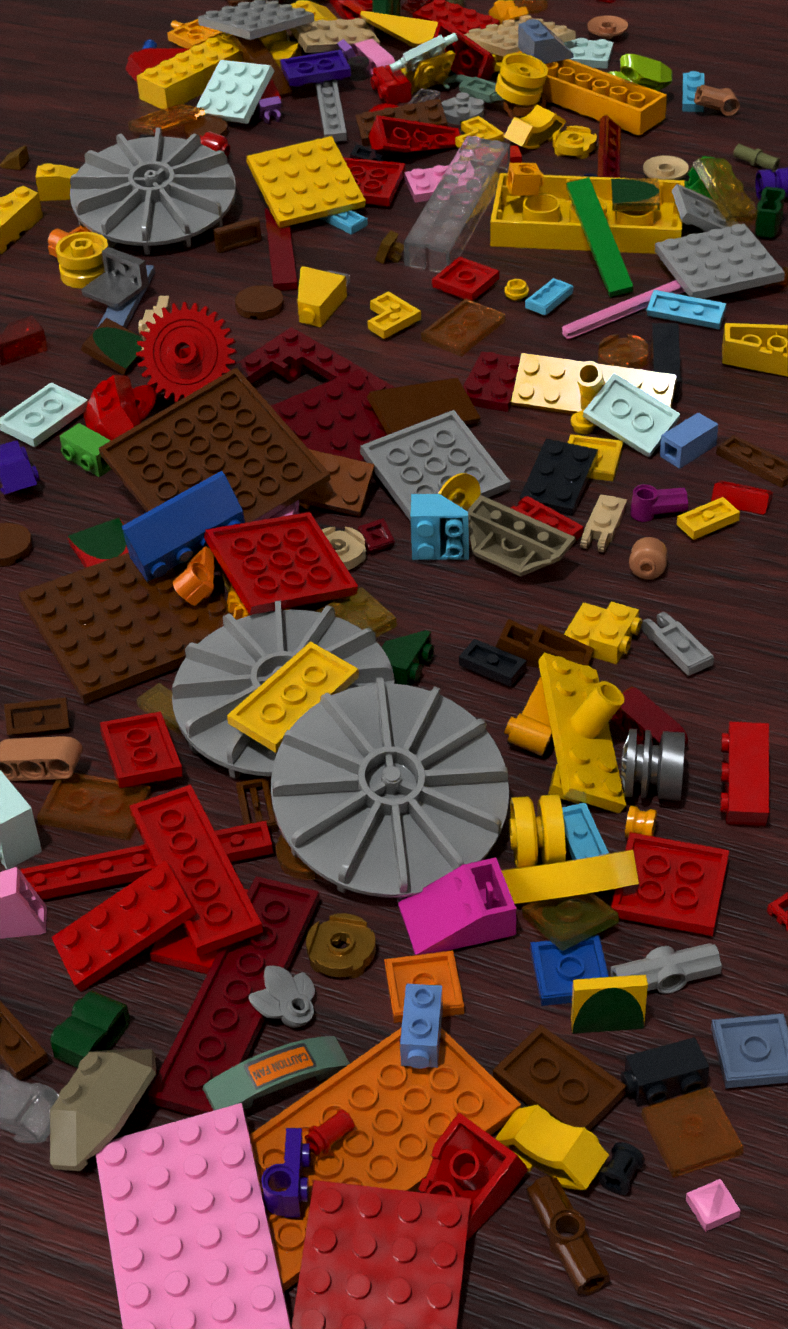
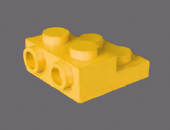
M612 601L607 609L583 602L564 635L594 648L591 657L617 664L622 654L628 653L632 636L639 634L642 618H639V609Z

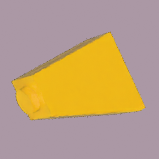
M302 266L300 268L297 301L299 322L322 327L347 298L346 276Z

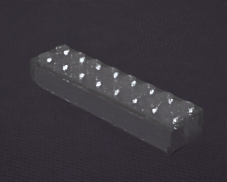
M467 136L404 241V265L425 270L426 248H429V271L440 273L461 255L497 190L499 174L507 173L510 144L502 143L498 140L482 139L477 136Z

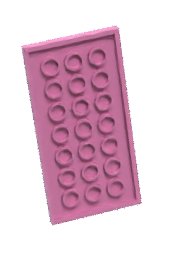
M242 1103L113 1139L96 1154L123 1329H291Z

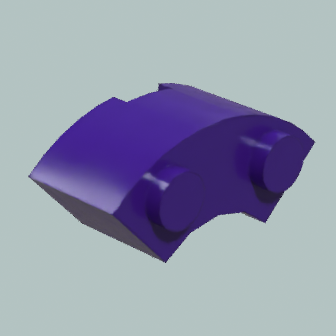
M18 440L0 445V481L3 487L0 488V491L3 495L37 486V482L40 481L36 466L30 465L24 446L20 447Z

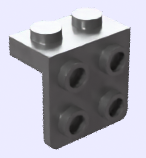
M107 247L102 251L105 272L83 287L82 295L114 308L121 307L149 286L145 260Z

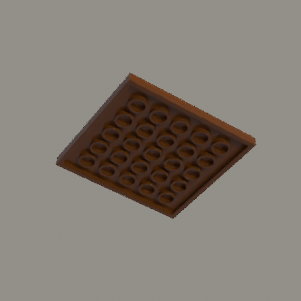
M237 367L98 448L102 458L146 512L223 471L243 510L245 523L265 520L331 480L330 473Z
M129 553L99 564L85 567L66 576L58 577L44 584L33 586L19 592L18 595L21 604L82 701L86 704L180 667L186 658L185 648L189 643L198 644L212 632L224 626L223 616L229 614L228 604L214 586L213 592L208 598H203L197 605L193 606L179 596L173 587V581L187 569L188 562L180 563L168 570L163 576L147 582L130 559Z

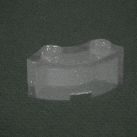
M0 1069V1129L16 1134L13 1139L17 1142L28 1144L44 1142L50 1134V1109L58 1099L59 1094L53 1088L41 1083L31 1084L19 1081L7 1071Z

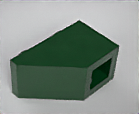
M427 630L385 641L382 646L392 666L395 684L411 686L413 681L417 682L421 676L423 665L425 662H430L434 655V645H431V631Z

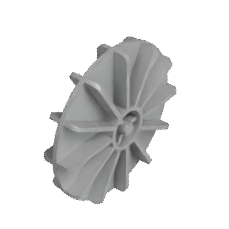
M156 128L155 137L138 138L128 141L122 133L117 134L116 145L110 146L99 153L92 150L85 153L84 165L70 179L71 206L79 225L103 235L107 239L108 247L110 248L117 242L143 246L144 254H150L151 246L171 244L179 241L185 248L191 247L190 238L201 234L209 228L216 229L222 227V218L235 203L236 182L234 173L227 163L226 154L223 151H214L202 145L200 136L195 133L187 140L175 137H162L161 128Z
M280 600L275 601V611L254 614L238 620L229 613L223 616V627L212 632L198 644L189 643L185 648L186 658L180 665L172 684V703L176 722L193 753H201L211 761L229 768L230 777L239 779L242 773L272 776L273 764L277 753L229 725L227 715L310 641L359 669V678L347 689L375 684L376 678L383 677L384 684H395L390 661L382 647L376 642V636L372 629L365 628L362 630L346 620L335 617V609L329 605L325 606L321 613L307 610H282Z
M382 677L376 678L375 684L350 688L332 696L327 692L321 696L320 702L304 713L283 736L282 743L275 757L271 776V799L277 824L283 837L291 847V853L294 857L300 858L314 872L338 885L337 890L344 893L348 889L370 896L397 897V901L400 902L406 897L422 892L424 887L458 867L482 861L491 851L501 833L509 802L508 770L505 767L501 753L486 730V722L482 718L476 719L455 702L441 696V689L434 686L432 691L409 685L384 684Z

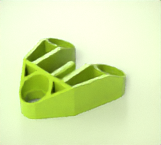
M637 54L621 56V72H608L614 76L656 91H660L672 83V69L660 61Z

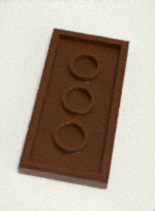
M458 377L370 391L367 396L387 435L452 410L458 414L466 426L478 424L481 419Z

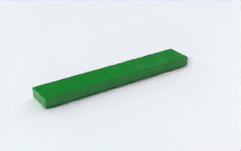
M590 178L567 183V191L609 297L633 292L632 281Z

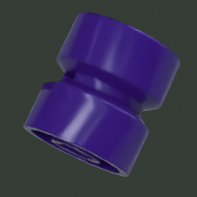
M777 168L775 172H772L771 169L757 171L755 189L759 201L761 200V193L766 187L782 188L785 190V199L788 198V168Z

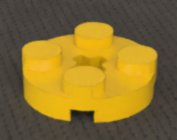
M567 126V130L562 132L558 129L554 132L552 138V146L555 149L554 153L557 156L569 155L580 159L588 158L589 153L597 146L596 133L594 135L591 134V129L583 126Z

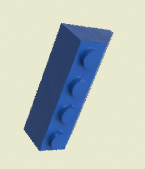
M220 471L121 527L130 559L146 581L149 582L154 578L163 576L168 570L180 563L188 562L205 546L209 548L204 539L205 529L245 523L243 510L223 471Z

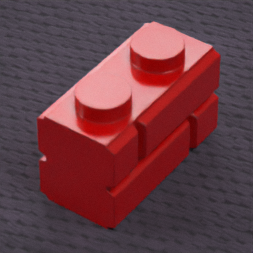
M389 65L373 69V76L370 78L372 89L378 91L380 99H384L387 104L394 105L399 102H410L412 99L411 83L400 69L394 73Z

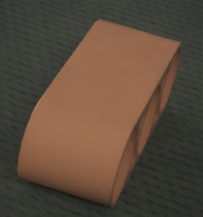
M67 736L5 739L0 742V770L9 781L67 779L73 775L83 752V747L79 741Z

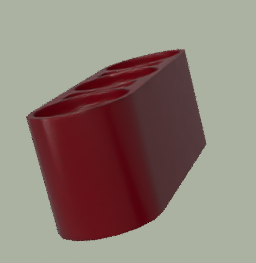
M631 686L622 691L624 703L610 720L627 735L629 734V729H637V744H644L645 730H650L653 745L660 744L663 731L685 733V747L688 745V737L683 727L639 689Z

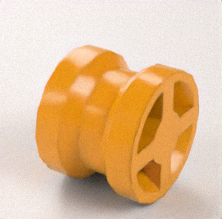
M630 806L626 820L625 838L629 837L630 832L653 836L657 810L640 811L637 806Z

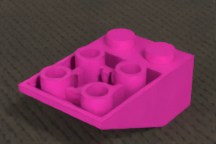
M496 857L464 864L423 888L422 892L398 902L415 955L444 952L516 935V907Z

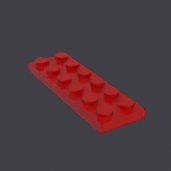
M191 785L129 805L130 814L155 867L165 860L171 865L197 911L196 915L182 923L197 956L263 933L262 923Z

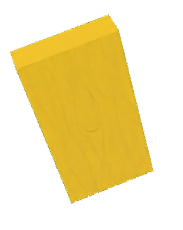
M508 173L499 174L490 221V246L591 251L567 191V183L588 178L587 176L543 175V186L539 187L538 196L510 195L506 185ZM589 177L619 252L656 254L655 243L681 237L682 220L675 204L672 189L676 184L684 186L685 180ZM611 179H630L650 183L659 189V193L646 200L613 203Z

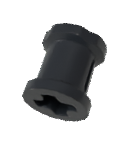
M616 1142L611 1150L613 1156L608 1165L599 1171L598 1178L600 1184L610 1192L626 1195L631 1189V1178L636 1169H640L643 1166L645 1158L641 1151L633 1145L625 1142Z

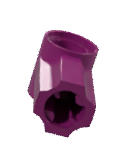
M638 485L633 490L630 515L637 521L648 522L654 519L655 514L687 511V491L685 488L657 490L651 485Z

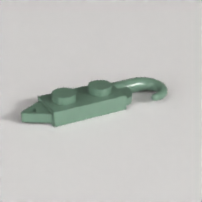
M457 74L448 77L443 82L445 89H450L449 84L459 82V90L461 92L468 93L470 97L482 99L486 103L505 100L497 94L495 90L496 83L478 77L472 78Z

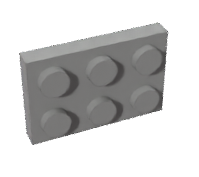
M676 184L672 189L680 219L685 224H693L704 232L738 224L732 208L679 184Z

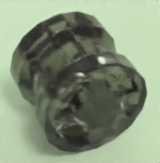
M355 56L348 60L351 68V76L349 77L351 80L364 81L369 78V70L367 69L369 59L367 57Z

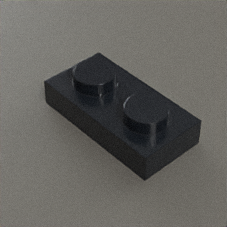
M476 639L459 656V666L510 687L526 670V659Z

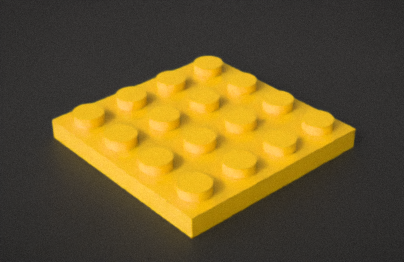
M332 136L247 156V164L279 228L365 207L366 200Z

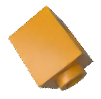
M509 163L506 185L510 195L538 196L539 187L543 186L544 177L537 163Z

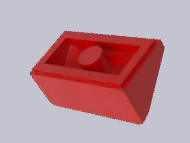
M720 480L714 484L711 502L724 497L737 510L763 515L767 512L773 492L771 490Z

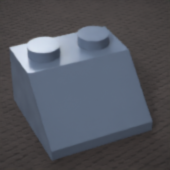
M530 19L518 24V48L522 53L534 56L544 64L573 58L574 54L561 39L539 20Z

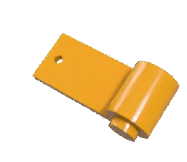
M540 677L522 714L519 713L517 718L510 717L504 734L509 736L507 742L543 757L552 739V732L542 679Z

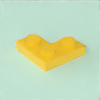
M480 116L461 122V130L466 134L455 137V146L467 154H474L475 149L493 147L495 144L503 142L504 133Z
M389 291L370 301V309L379 315L367 321L368 329L383 339L421 320V311Z

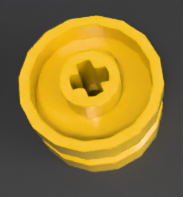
M524 53L507 54L503 57L495 90L499 96L511 103L518 105L536 104L540 100L543 90L542 85L545 84L548 68L546 64L534 56Z
M95 232L73 233L59 240L55 246L61 281L65 285L82 289L105 272L102 251L108 247V243L103 235Z
M558 794L541 795L537 804L536 817L533 802L528 796L511 797L509 832L515 867L536 866L538 862V848H540L543 864L565 861V828L560 796Z

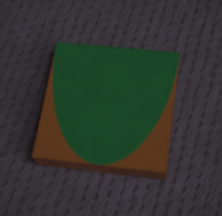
M106 318L82 344L81 351L125 375L140 358L136 356V352L142 351V347L137 345V341H143V339L127 328Z

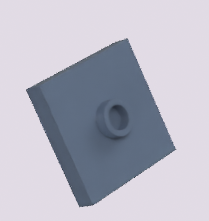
M784 1013L712 1020L711 1030L725 1088L788 1083V1027Z

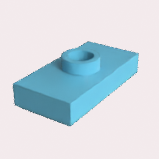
M553 278L525 300V308L546 316L573 294V285Z

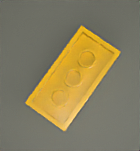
M310 641L227 715L228 724L277 753L285 732L290 730L304 713L318 704L323 694L328 692L332 696L346 690L359 678V669Z

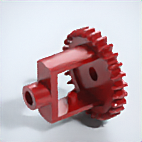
M187 302L182 303L181 310L173 303L171 313L163 307V317L161 318L154 313L153 317L156 323L153 324L146 321L145 324L150 331L140 332L146 338V341H137V345L143 347L144 350L136 352V356L142 357L145 360L138 363V367L147 368L141 375L144 378L151 377L147 384L150 387L157 385L155 390L157 394H161L166 390L164 398L168 400L174 394L175 402L180 401L183 396L185 398L231 371L227 368L228 365H236V361L231 359L230 355L237 354V350L229 348L236 340L234 338H226L232 330L230 328L222 329L226 321L224 319L216 321L218 317L217 312L214 311L208 316L209 308L207 306H204L199 312V304L193 303L191 310H189ZM185 345H189V346H190V347L181 349V348H182L183 346H185Z

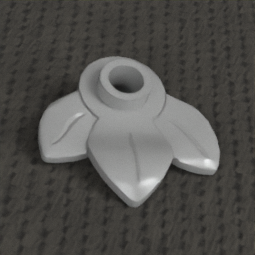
M266 966L264 970L266 989L254 992L248 997L253 1007L265 1017L280 1018L285 1025L292 1028H299L309 1023L314 1014L311 1000L315 994L314 984L304 972L292 977L289 971L282 967Z

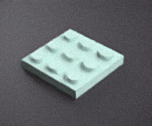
M220 60L193 112L197 117L215 116L225 121L248 124L274 73V69L271 65Z

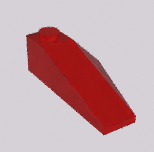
M380 115L376 116L369 133L372 149L392 154L457 147L455 146V137L461 136L459 128Z
M458 1113L435 1143L431 1154L433 1158L426 1178H422L418 1191L421 1193L471 1198L467 1232L468 1240L506 1201L529 1169L517 1154L464 1115Z

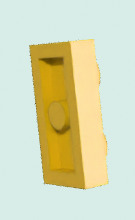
M721 497L678 515L677 526L695 540L739 521L740 511L724 497Z

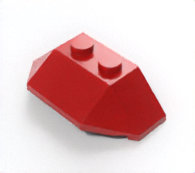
M112 375L97 385L91 394L84 412L86 427L109 440H113L140 424L132 385L128 376Z

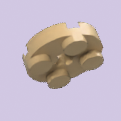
M335 527L322 529L332 547L337 549L335 551L347 570L358 566L366 560L365 539L359 531L350 527H345V531H336Z

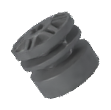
M629 729L622 752L621 779L625 791L624 797H633V784L642 783L641 798H646L650 784H656L658 799L680 801L685 733L663 731L660 744L653 745L651 731L645 730L644 744H636L637 729Z

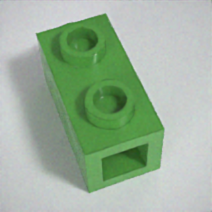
M81 423L60 435L61 452L65 459L74 462L98 477L111 470V467L102 458L98 449L111 440Z

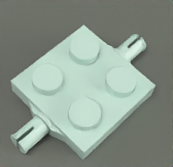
M455 32L444 38L442 35H439L403 53V57L400 60L389 64L393 73L402 68H405L407 72L411 70L416 72L419 62L445 53V48L458 41Z

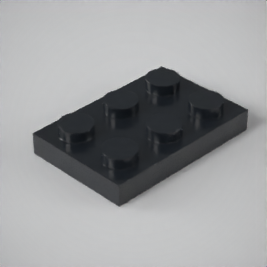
M546 438L520 495V500L528 496L560 514L573 516L597 461L598 449Z

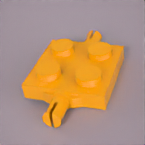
M198 19L189 23H180L174 20L171 22V27L174 30L167 32L169 41L183 48L190 49L192 46L199 45L208 38H213L222 33L221 31L199 25Z

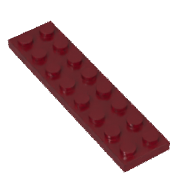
M255 876L247 895L262 923L263 933L219 949L148 1093L149 1104L192 1116L213 1111L203 1091V1085L226 1070L246 1061L266 1018L253 1007L248 997L254 992L266 989L264 982L266 966H279L288 970L320 900L319 891Z

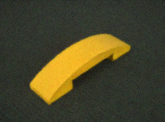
M633 850L501 870L514 904L569 897L639 884Z

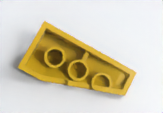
M361 11L360 13L365 22L413 48L433 39L438 24L436 21Z
M50 163L37 166L35 178L40 201L70 200V179L79 169Z

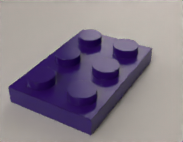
M341 50L280 59V66L289 86L300 87L307 83H322L325 80L331 79L342 80L345 77L351 76V68Z

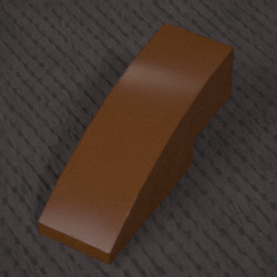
M507 619L495 645L498 649L526 659V666L539 668L538 660L544 652L588 666L594 648L540 623L536 631L511 619Z

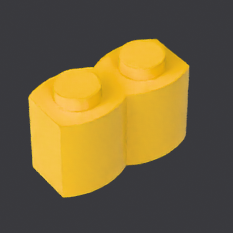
M275 41L269 51L280 69V59L302 56L301 45L299 42Z

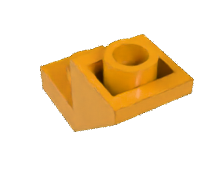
M498 0L494 2V6L489 10V15L500 20V24H503L505 20H519L520 16L529 14L526 6L518 8L513 0Z

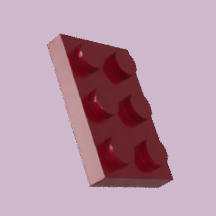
M494 352L480 353L463 385L474 406L503 412L509 411L512 405L511 399L520 357L505 356Z

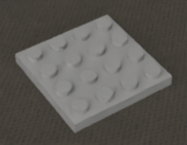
M266 0L239 2L238 6H225L220 11L210 10L206 12V15L198 16V24L249 40L314 22V13L305 11V8H292L290 4L281 5L278 1Z
M734 224L731 227L711 229L708 232L689 234L685 237L670 238L655 243L656 254L690 297L704 299L784 281L785 272L745 224Z
M454 410L360 446V454L367 463L374 464L375 474L410 521L411 494H438L445 482L459 473H468L474 476L480 485V495L487 498L510 488V480Z

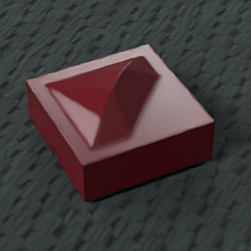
M384 518L358 526L357 531L365 539V548L368 555L394 546L395 540Z

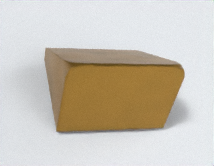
M24 145L9 153L0 164V168L21 170L29 160L27 146Z

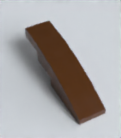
M233 35V43L243 52V60L246 63L271 65L274 73L270 80L273 79L281 98L293 95V90L289 86L284 73L259 38L249 40Z

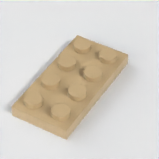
M360 18L352 20H318L290 28V31L306 53L339 50L337 43L343 39L350 46L368 39H373L380 45L379 39L364 19Z

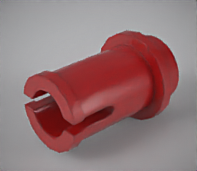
M340 1109L318 1127L311 1126L308 1129V1134L305 1136V1141L310 1143V1150L314 1154H327L331 1150V1145L354 1130V1121L345 1110Z

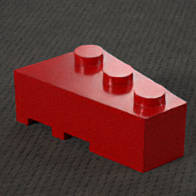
M729 721L727 733L721 734V753H724V763L721 762L720 782H725V793L721 792L720 812H726V824L766 826L769 816V723Z

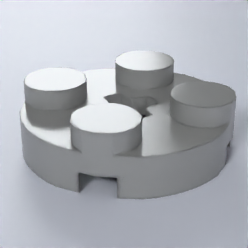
M465 92L458 93L456 97L441 103L447 122L460 125V121H466L477 116L484 117V100L469 97V94Z

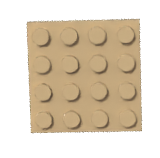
M531 15L520 16L519 20H505L500 25L490 24L482 30L471 29L469 33L464 35L488 52L504 57L507 54L520 51L518 48V24L533 18ZM535 19L555 33L563 43L576 39L575 31L567 29V26H557L554 22H544L543 19Z

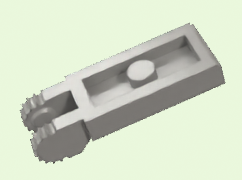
M659 613L656 617L657 624L649 618L642 621L641 627L645 635L650 640H653L688 676L713 665V655L679 621L676 622L668 613Z

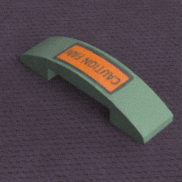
M335 1036L309 1038L271 1049L241 1062L204 1084L203 1091L213 1111L242 1103L245 1110L252 1107L253 1100L314 1076L317 1081L332 1077L350 1063Z

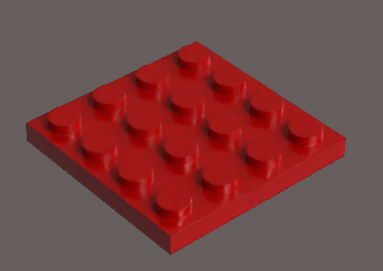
M310 512L205 529L204 539L249 615L275 611V601L280 600L282 609L357 594V583Z
M314 1180L291 1329H457L471 1198Z

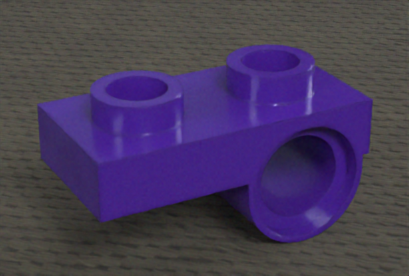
M286 1128L284 1164H274L268 1167L262 1175L265 1206L274 1215L300 1217L301 1202H308L309 1179L308 1177H303V1167H310L311 1151L310 1143H303L302 1128ZM278 1188H287L281 1192L274 1191Z

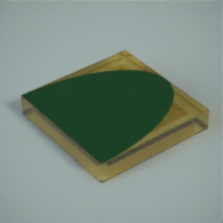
M658 178L611 179L613 211L660 210Z

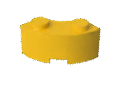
M536 105L527 116L513 118L504 138L524 148L536 149L546 140L550 142L554 132L558 129L561 131L566 120Z
M539 1105L516 1109L495 1138L519 1156L529 1169L528 1172L534 1167L545 1174L557 1177L561 1186L568 1189H587L609 1156L592 1132L588 1131L585 1127H573L558 1121Z

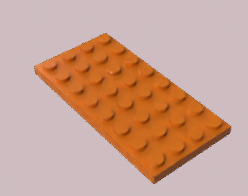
M400 1028L250 1134L263 1194L262 1175L264 1171L274 1164H284L286 1128H302L303 1143H306L305 1136L308 1134V1129L311 1126L318 1127L340 1109L345 1110L355 1124L354 1130L331 1145V1150L327 1154L321 1153L316 1155L311 1151L310 1167H303V1177H308L309 1198L308 1202H301L300 1217L274 1215L266 1208L284 1292L299 1281L314 1180L417 1192L422 1178H426L433 1159L431 1154L435 1143L458 1113H461L485 1132L492 1135L506 1124L516 1109L521 1108V1103L442 1028L438 1068L426 1067L417 1069L411 1066H401ZM278 1188L274 1191L281 1192L287 1188Z

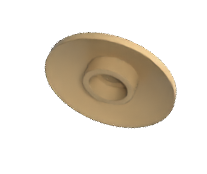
M674 156L652 157L643 164V172L652 179L678 180L685 177L689 170V166L684 160Z

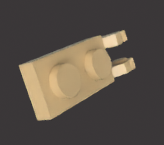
M600 494L582 535L581 548L588 549L592 539H597L598 552L604 553L609 542L613 541L627 508V499Z

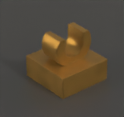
M392 230L389 231L380 244L375 258L376 261L384 264L387 258H389L392 262L398 263L402 257L400 254L405 249L402 243L396 242L399 234Z

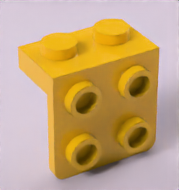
M449 51L418 63L416 72L412 70L407 72L405 68L400 69L411 83V93L424 91L428 87L437 84H443L444 80L448 78L455 53Z

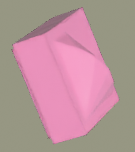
M721 1179L686 1194V1202L705 1232L740 1217L741 1210Z

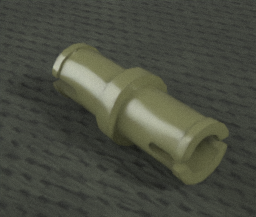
M740 143L737 144L733 153L735 158L750 162L751 166L771 169L772 172H775L780 164V158L763 153L762 149L757 148L755 150Z

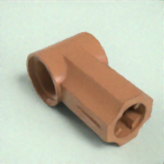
M702 84L695 92V104L719 110L726 116L736 114L740 108L737 97L729 88L717 89Z

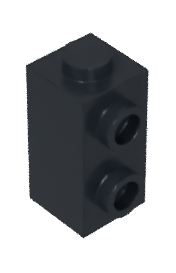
M693 1037L627 1055L625 1058V1071L621 1072V1082L626 1085V1094H632L637 1107L647 1104L657 1105L669 1098L683 1094L693 1095L707 1088L709 1065L696 1038Z

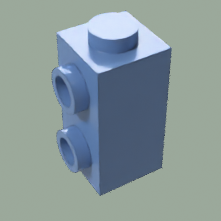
M699 412L661 435L660 457L679 469L716 446L718 423Z
M406 984L400 1038L401 1066H411L417 1069L426 1067L438 1068L443 1012L442 985Z

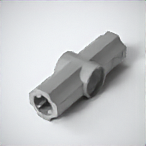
M708 943L675 951L669 946H661L649 952L645 959L611 966L610 974L611 977L646 975L647 991L657 989L660 993L671 994L682 989L687 981L721 974L722 964L715 944Z

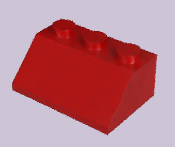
M440 19L433 38L442 35L444 38L454 32L458 38V41L445 48V53L449 51L455 53L450 70L456 74L472 78L491 79L497 63L492 54L443 19Z

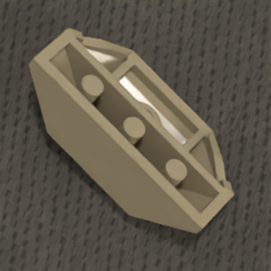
M482 495L467 510L469 537L473 555L520 577L560 561L576 541V538L572 535Z
M126 1048L88 1052L80 1061L78 1069L68 1084L62 1088L58 1099L50 1109V1165L54 1169L81 1171L88 1164L87 1159L99 1153L119 1133L156 1075V1054L152 1049Z

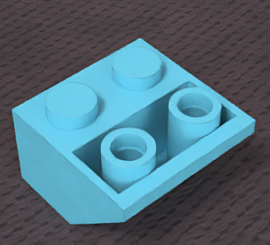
M411 494L412 560H469L468 511L441 494Z

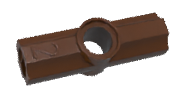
M546 1175L536 1179L527 1188L526 1195L549 1238L550 1251L560 1259L578 1294L589 1295L599 1291L604 1284L609 1282L610 1276L585 1230L586 1223L584 1217L580 1212L574 1210L557 1177ZM570 1232L574 1235L566 1237L561 1235L560 1233Z

